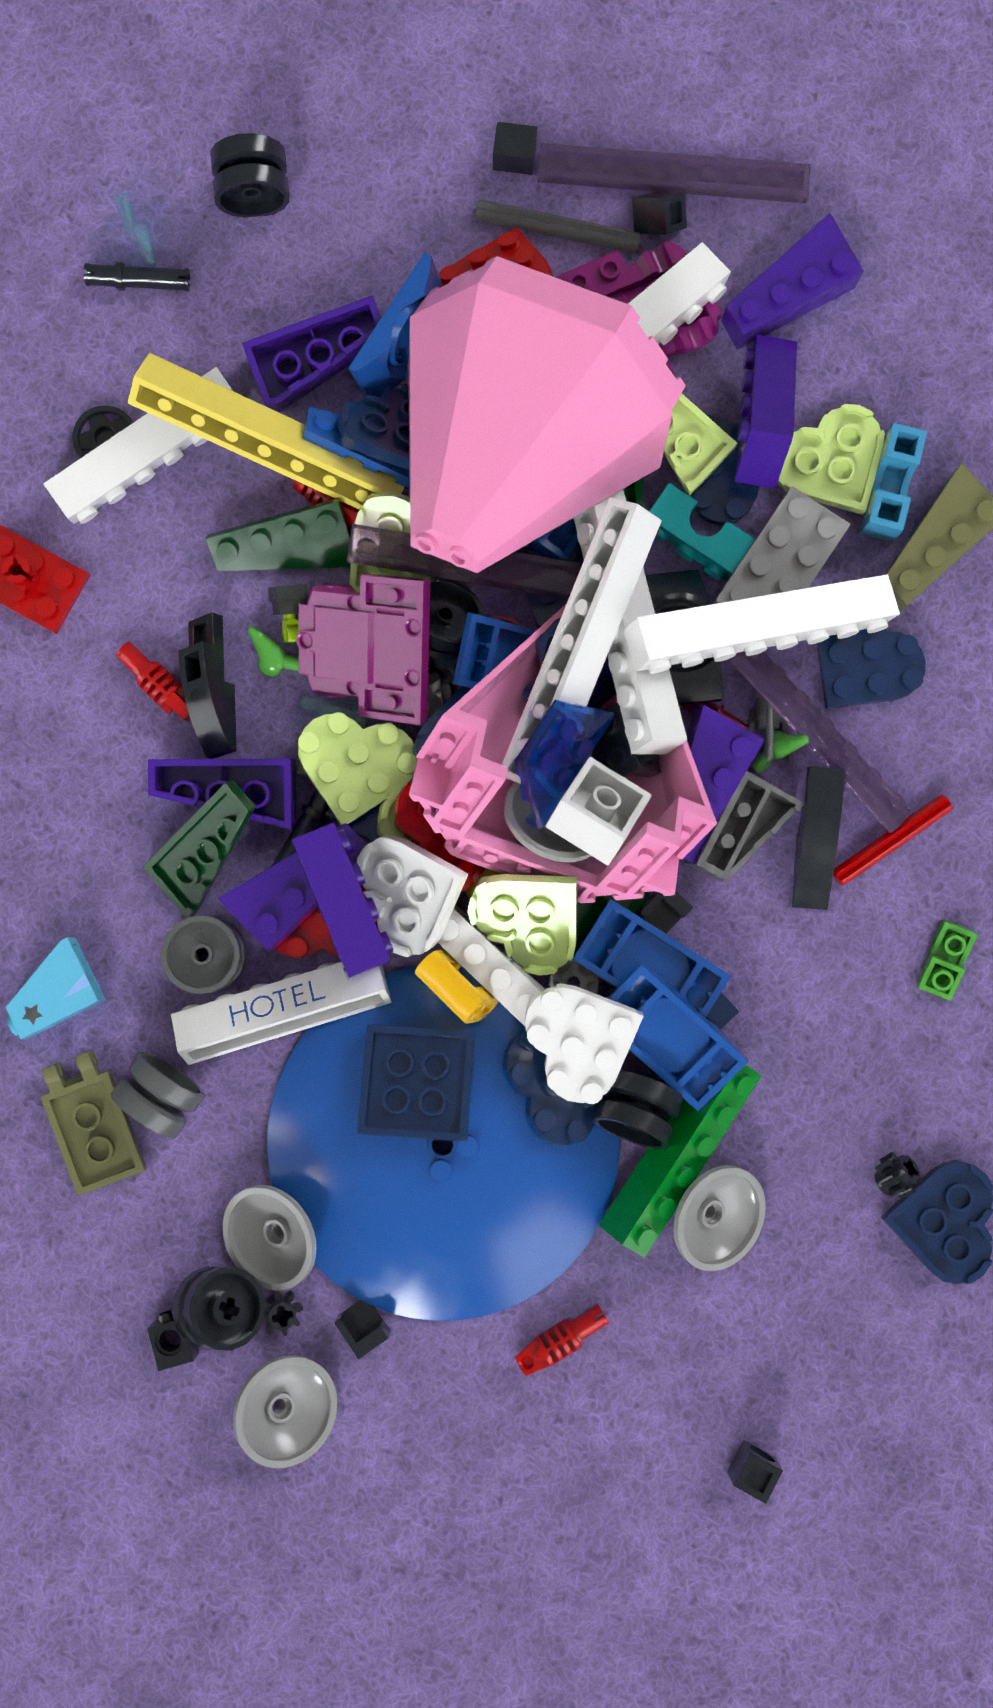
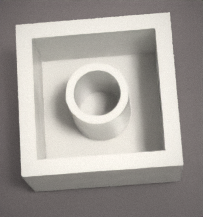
M589 757L560 800L545 827L608 866L652 795L592 757Z

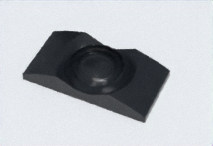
M698 569L645 575L655 614L709 605ZM714 657L706 658L702 663L683 668L682 663L671 665L669 670L679 706L693 705L695 702L700 704L719 702L723 699L720 661L715 662Z

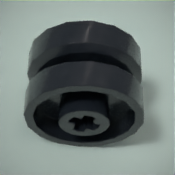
M247 133L228 136L214 144L210 150L212 175L215 177L213 180L215 205L222 212L235 217L247 218L274 215L285 209L290 202L288 178L285 176L287 173L285 148L279 141L266 135Z
M434 577L429 579L428 668L445 669L457 665L467 613L484 616V609L477 595L466 585L452 578Z
M620 1070L616 1081L606 1093L610 1100H602L598 1103L592 1121L602 1130L628 1142L653 1149H666L673 1133V1128L666 1120H674L679 1116L684 1101L682 1095L661 1082L636 1073Z
M207 1266L193 1271L180 1283L173 1298L172 1316L176 1329L184 1340L201 1348L232 1351L246 1345L258 1333L264 1320L266 1302L262 1287L253 1275L240 1268Z

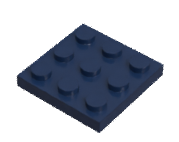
M367 1024L357 1134L468 1142L476 1032Z

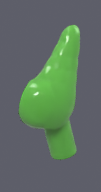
M249 626L248 634L259 657V669L264 675L275 677L281 674L283 669L299 672V657L286 655L279 645L264 635L259 629Z
M774 731L773 759L771 761L766 760L764 741L762 745L763 752L751 764L752 767L762 774L774 760L784 758L807 744L809 737L803 734L787 735L782 731Z

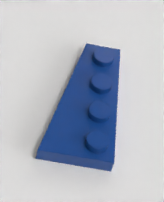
M308 407L305 416L303 439L343 458L350 456L359 460L364 468L374 473L378 469L396 478L395 483L408 490L410 486L409 470L367 456L357 450H349L343 447L340 443L341 434L338 430L339 415L327 410Z

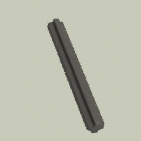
M482 199L478 201L475 211L476 220L510 228L517 227L524 231L633 254L639 250L641 240L639 232Z

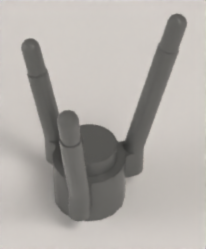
M776 697L756 699L755 710L749 711L748 725L750 726L747 730L754 733L756 724H758L759 729L766 730L765 749L766 760L768 761L773 759L774 730L779 729L780 725L781 731L789 735L787 724L788 712L783 711V700ZM790 753L786 756L789 765H793V753Z

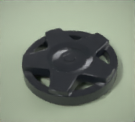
M105 405L93 407L84 412L74 426L72 434L74 448L79 457L82 458L85 456L82 450H94L134 422L119 408ZM104 413L114 414L119 417L109 421L104 416ZM89 420L90 430L81 433L84 424Z

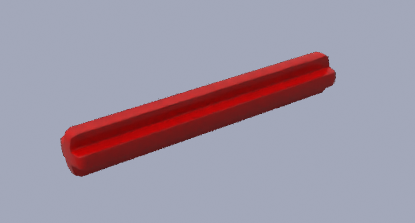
M944 795L936 797L834 868L833 877L840 885L847 884L952 811L953 806Z

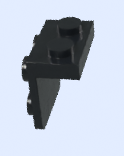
M618 702L580 721L568 751L575 777L589 757H592L622 777L632 774L650 778L661 773L658 763L660 759L659 754H631Z

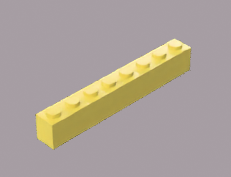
M150 352L134 375L128 404L335 499L339 498L340 501L360 509L371 494H378L380 492H397L402 494L404 487L395 483L396 478L378 469L374 473L364 468L359 460L350 456L343 458L303 439L304 424Z

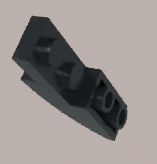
M212 612L188 622L189 647L179 650L180 674L186 706L198 741L206 757L210 759L237 751L235 685L225 682L223 616Z

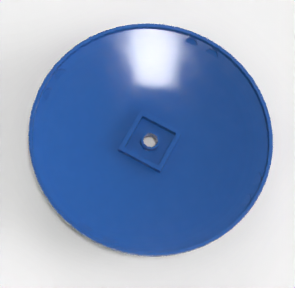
M461 966L458 971L474 987H482L464 967ZM410 967L385 974L392 1003L308 1028L296 1044L280 1075L270 1108L267 1130V1156L270 1178L273 1187L293 1197L307 1214L316 1238V1258L314 1264L343 1290L369 1305L409 1318L431 1321H456L477 1318L503 1311L542 1291L560 1277L580 1256L598 1229L612 1197L618 1171L620 1138L594 1125L591 1133L588 1134V1137L583 1142L562 1146L549 1144L536 1135V1130L531 1125L530 1117L526 1115L527 1098L515 1092L513 1084L508 1079L507 1071L503 1069L504 1052L508 1044L522 1031H525L526 1027L500 1002L482 1020L465 1024L415 974L417 967ZM367 1024L476 1032L468 1142L453 1141L452 1150L446 1154H440L434 1150L433 1140L357 1134ZM606 1094L603 1095L602 1100H610Z

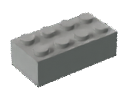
M792 486L714 604L809 588L851 524Z

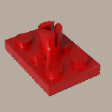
M0 525V604L57 634L91 575Z

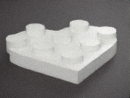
M395 835L379 837L372 843L367 844L357 858V863L366 882L362 884L366 889L363 893L367 898L372 897L380 916L374 919V921H377L380 933L386 931L394 950L393 953L404 957L423 954L433 948L442 937L468 873L407 839Z
M560 983L556 984V987L546 988L541 993L537 992L527 1005L524 1021L528 1041L536 1049L546 1054L544 1066L548 1086L567 1101L586 1102L588 1104L598 1103L616 1081L644 1017L642 1011L573 985Z

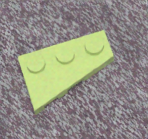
M681 393L671 411L672 418L664 455L685 492L691 496L736 448L737 442Z

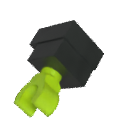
M307 584L268 588L273 616L283 615V643L297 642L296 638L299 633L297 614H299V604L307 602Z

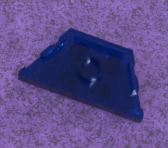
M554 700L514 760L517 775L521 780L520 791L522 799L529 802L531 814L526 817L529 826L541 830L616 716L613 712L602 708L596 709L586 705Z

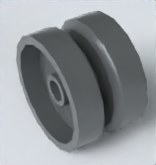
M206 915L188 917L175 924L165 936L161 949L162 967L169 980L181 990L194 994L221 992L234 985L243 974L248 959L246 942L240 931L226 920ZM202 948L207 949L209 953L208 959L203 962L200 960L203 956Z
M140 1052L129 1067L134 1079H121L111 1092V1099L140 1124L162 1136L175 1139L187 1123L182 1111H196L206 1095L194 1081L167 1062L152 1054Z

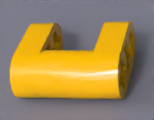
M446 950L433 951L417 966L415 974L465 1024L478 1022L485 1018L499 1001L483 986L474 987L458 971L461 965Z

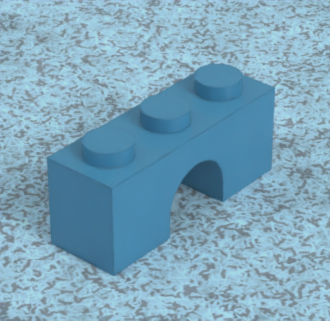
M893 423L884 435V444L875 481L859 534L893 542L903 532L911 497H907V491L912 475L920 464L927 431Z

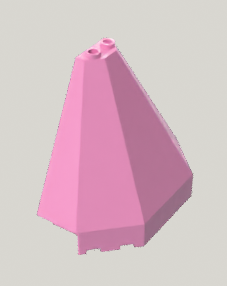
M498 256L487 261L484 266L474 271L471 269L453 278L441 288L437 286L430 290L414 314L410 316L408 396L411 547L425 554H431L451 562L457 567L466 568L478 573L660 468L672 418L671 411L686 385L681 377L675 378L666 365L668 358L654 337L646 336L638 324L640 317L633 306Z
M565 604L441 716L416 756L418 760L409 796L414 802L419 801L423 806V816L434 832L441 833L445 838V848L450 855L501 874L577 877V902L581 904L593 903L596 896L613 895L615 900L643 898L644 892L649 891L660 892L663 896L675 895L679 859H683L717 824L687 741L667 754H659L660 759L658 763L661 773L650 778L632 774L624 777L652 796L608 866L593 856L576 862H558L541 857L522 845L512 834L506 823L504 800L514 781L506 778L508 767L503 766L502 763L526 706L522 699L523 690L527 685L532 684L541 669L539 654L535 649L536 640L541 634L546 632L556 619L562 616L566 607ZM617 693L596 712L617 703ZM568 752L560 773L576 778Z

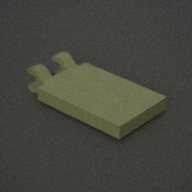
M94 1050L75 1057L77 1066L82 1074L66 1080L61 1062L41 1070L50 1092L40 1096L77 1196L144 1172L147 1169L127 1113L111 1099L110 1094L116 1087L111 1070L100 1073Z

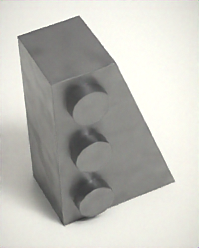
M746 771L693 864L686 860L685 864L713 880L727 881L805 803Z

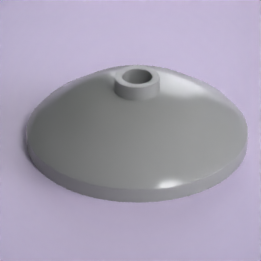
M559 773L551 795L514 782L510 786L504 800V816L512 834L533 853L553 861L576 862L587 859L591 855L545 827L560 800L575 779L563 773Z
M723 1165L706 1171L688 1187L679 1202L674 1219L675 1243L679 1253L688 1263L700 1270L718 1271L732 1266L749 1252L761 1232L765 1218V1196L758 1180L751 1173L740 1167Z
M268 1185L248 1187L231 1199L224 1213L222 1229L226 1249L235 1266L253 1275L260 1286L268 1290H287L302 1282L311 1272L315 1262L316 1238L312 1224L299 1203L286 1192Z
M281 1356L261 1365L246 1380L235 1402L233 1427L241 1449L253 1461L269 1468L292 1467L310 1458L324 1444L335 1422L337 1393L334 1383L323 1367L303 1356ZM281 1399L280 1406L272 1409L274 1402Z

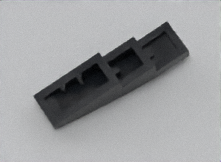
M807 767L805 802H803L805 805L801 808L799 838H796L792 907L828 909L839 839L845 769Z

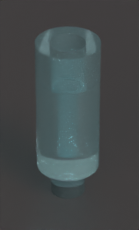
M317 694L316 698L304 695L300 708L311 711L312 718L325 714L343 713L353 719L362 729L367 728L370 718L358 716V706L321 694Z

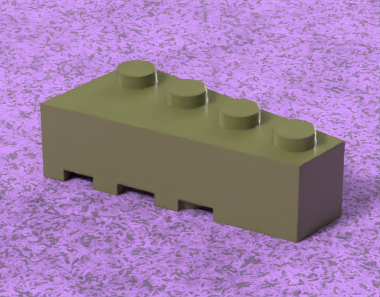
M963 463L949 476L884 574L889 576L899 612L993 529V495Z

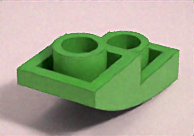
M942 919L917 987L951 1001L964 975L965 968L963 965L978 934L973 930Z

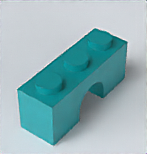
M668 483L649 511L662 520L654 540L660 543L666 540L676 547L675 552L681 558L692 562L694 559L705 566L704 571L711 578L721 581L723 578L729 581L756 540L728 521L713 536L705 537L697 534L692 529L689 518L694 512L698 501L671 483Z

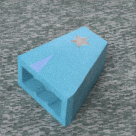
M67 937L61 940L5 1007L9 1014L6 1018L7 1024L15 1036L19 1035L21 1040L32 1038L106 1001L76 938Z

